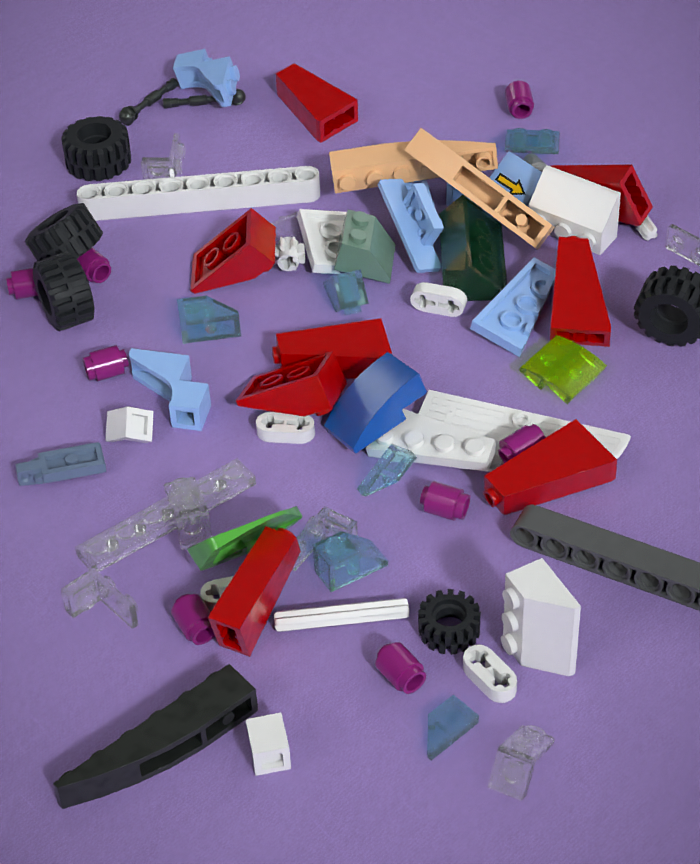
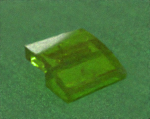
M556 335L524 363L519 371L540 390L547 385L566 404H569L605 370L607 365L584 347Z

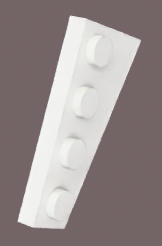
M406 409L402 410L406 417L405 421L366 447L368 457L486 472L489 471L497 448L495 439Z

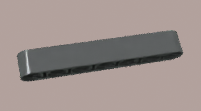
M527 505L524 507L511 528L510 536L512 540L523 548L700 611V562L537 505Z

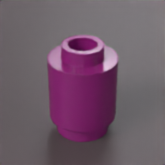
M524 81L510 83L505 89L509 112L515 118H527L531 115L534 108L530 86Z
M93 247L77 258L90 282L102 283L110 276L111 266L108 259Z
M33 268L11 271L12 277L6 278L9 295L15 294L16 300L38 296L33 279Z
M117 345L90 352L89 356L82 358L89 381L96 379L98 382L125 374L124 367L129 366L125 350H119Z
M524 425L499 441V457L505 463L546 437L537 425Z
M433 481L430 486L423 488L420 504L424 505V512L453 521L456 518L463 520L469 508L470 495L465 494L463 489Z
M184 594L175 601L171 614L186 639L192 641L195 645H202L214 638L215 634L208 619L211 612L201 596L198 594Z
M402 643L386 644L377 653L376 668L398 691L411 694L424 684L426 673L424 672L423 665Z

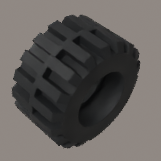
M86 117V119L75 121V124H70L67 127L68 129L64 130L61 140L66 168L76 178L85 179V181L109 180L113 176L122 174V171L127 170L129 164H131L128 131L125 124H122L121 121L113 120L112 117Z
M79 203L70 205L44 220L29 233L25 243L37 261L66 251H70L76 258H79L100 240L103 231L85 204Z
M70 251L34 262L33 279L35 288L49 322L57 331H62L94 319L95 307L89 282L81 264Z
M664 266L659 268L657 272L653 271L646 279L635 302L634 317L636 320H639L637 325L640 329L646 330L645 334L648 337L656 338L655 341L658 343L662 341L667 343L668 346L678 344L679 347L686 346L687 343H695L697 338L700 339V274L696 271L695 273L690 272V268L683 267L678 269L677 266H670L667 269Z

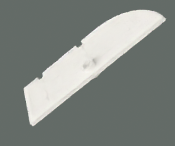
M428 390L418 413L495 439L497 448L489 472L504 464L498 454V449H500L499 441L524 425L530 426L535 424L547 437L571 422L433 390ZM582 424L616 459L624 452L631 438L628 434Z

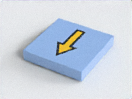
M508 151L498 165V169H495L490 176V179L526 206H529L542 172Z

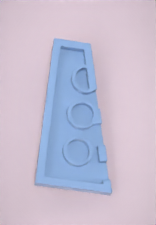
M534 257L472 320L470 329L520 357L555 282L556 269Z

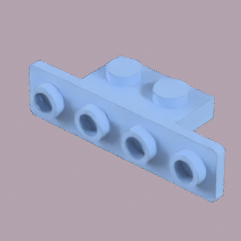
M402 179L380 180L377 185L417 273L440 271L442 265L433 248V244L444 227L424 183H414L408 192Z

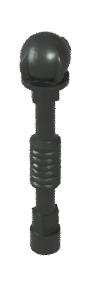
M171 78L161 89L154 90L137 106L122 108L119 113V120L127 126L131 125L134 120L138 119V113L147 106L150 107L160 100L163 94L178 87V81L175 78Z
M236 89L232 104L240 105L244 103L246 95L243 90ZM207 95L189 96V98L184 99L163 98V107L166 109L179 107V105L199 106L217 101L213 96Z

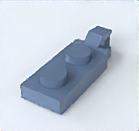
M99 442L38 453L37 458L29 462L15 464L19 486L45 484L107 472L101 443Z

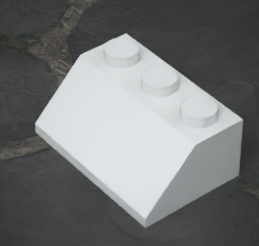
M546 165L528 207L555 227L550 236L557 239L568 236L587 238L591 251L598 255H601L617 238L621 193Z
M543 558L506 573L505 590L502 593L504 613H502L503 635L501 636V643L508 655H513L521 666L565 676L574 675L576 671L581 605Z

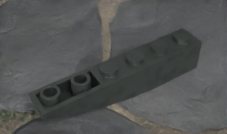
M230 664L219 671L211 673L206 680L191 690L183 692L175 701L162 710L152 713L147 720L134 729L124 732L119 739L109 746L93 753L81 765L65 772L53 783L58 805L65 809L107 796L149 779L198 753L258 711L256 689Z

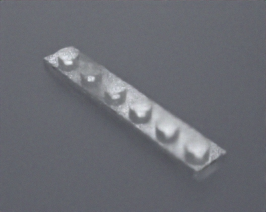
M236 458L75 546L76 555L95 575L256 485L255 475Z

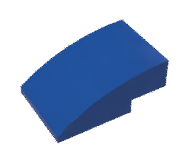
M389 352L385 353L364 370L343 393L324 424L325 429L355 454L406 420L402 410L427 393L420 374Z

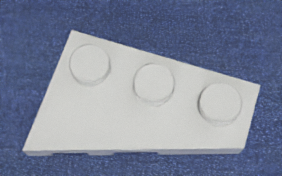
M299 209L297 219L312 273L340 274V271L334 270L340 234L347 212Z

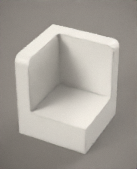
M123 407L107 411L106 441L152 442L154 411L133 407Z
M282 713L247 719L246 726L251 745L255 776L291 769L290 749Z

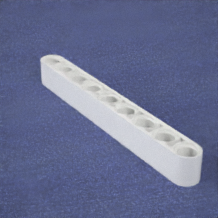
M299 166L98 183L80 187L77 190L78 204H85L95 221L309 203L318 200L320 197V177L317 168Z

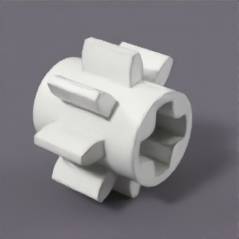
M280 237L278 245L275 244L274 265L278 264L281 271H296L299 263L305 264V244H299L295 237Z

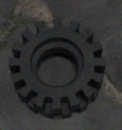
M448 589V594L443 595L442 590L436 591V597L429 594L426 596V602L422 601L418 610L419 636H421V641L424 645L429 642V649L432 651L439 647L440 654H445L446 649H451V655L457 654V648L459 647L462 652H465L468 644L471 646L475 645L476 638L480 636L481 612H479L480 607L478 603H474V598L471 595L465 599V592L460 590L458 595H454V589ZM445 617H454L462 622L455 626H444L436 621Z

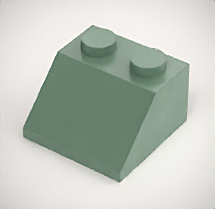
M347 210L340 234L334 270L390 283L396 244L375 216L362 211Z

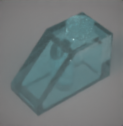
M361 269L333 275L323 281L324 288L335 312L344 311L345 316L362 312L361 307L369 304Z
M206 295L177 299L183 344L241 337L238 310Z
M340 531L313 544L314 571L330 592L388 566V560L371 540Z

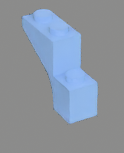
M205 49L182 53L176 56L173 70L181 89L192 87L205 88L221 107L231 106L233 96L236 94V84L240 79L238 67L236 65L233 66L230 56L213 60L208 57Z
M131 348L129 357L132 365L133 379L170 402L169 411L172 427L202 431L211 408L209 384L191 382L192 375L189 355Z

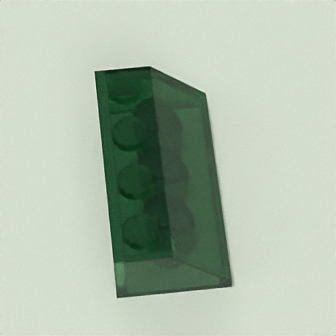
M461 195L439 213L444 227L440 233L443 286L460 289L467 296V301H490L507 285L502 224L466 196Z

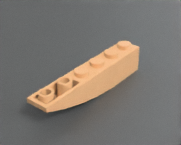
M420 128L405 148L407 153L537 250L555 228L424 129Z
M439 140L479 171L498 169L496 143ZM411 141L384 143L329 152L335 193L378 187V182L383 179H402L404 183L440 178V176L405 151V148Z

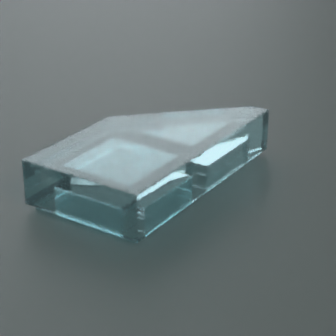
M391 444L358 486L357 490L362 496L366 497L399 482L417 457L412 451Z
M454 694L428 714L427 758L431 761L479 723V715Z

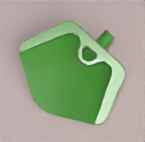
M297 506L208 538L188 548L187 551L200 571L248 554L266 526L275 530L277 528L287 530L301 520L303 516Z

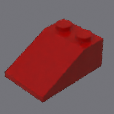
M250 208L193 254L190 291L196 294L252 280L263 272H268L275 264L276 227L254 209Z
M332 351L253 376L235 401L240 407L304 417L314 413L316 416H321L333 409L335 402L340 398V394L347 385V381Z

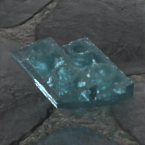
M524 128L507 129L505 152L559 154L560 131H552L550 129H542L540 131L526 130Z

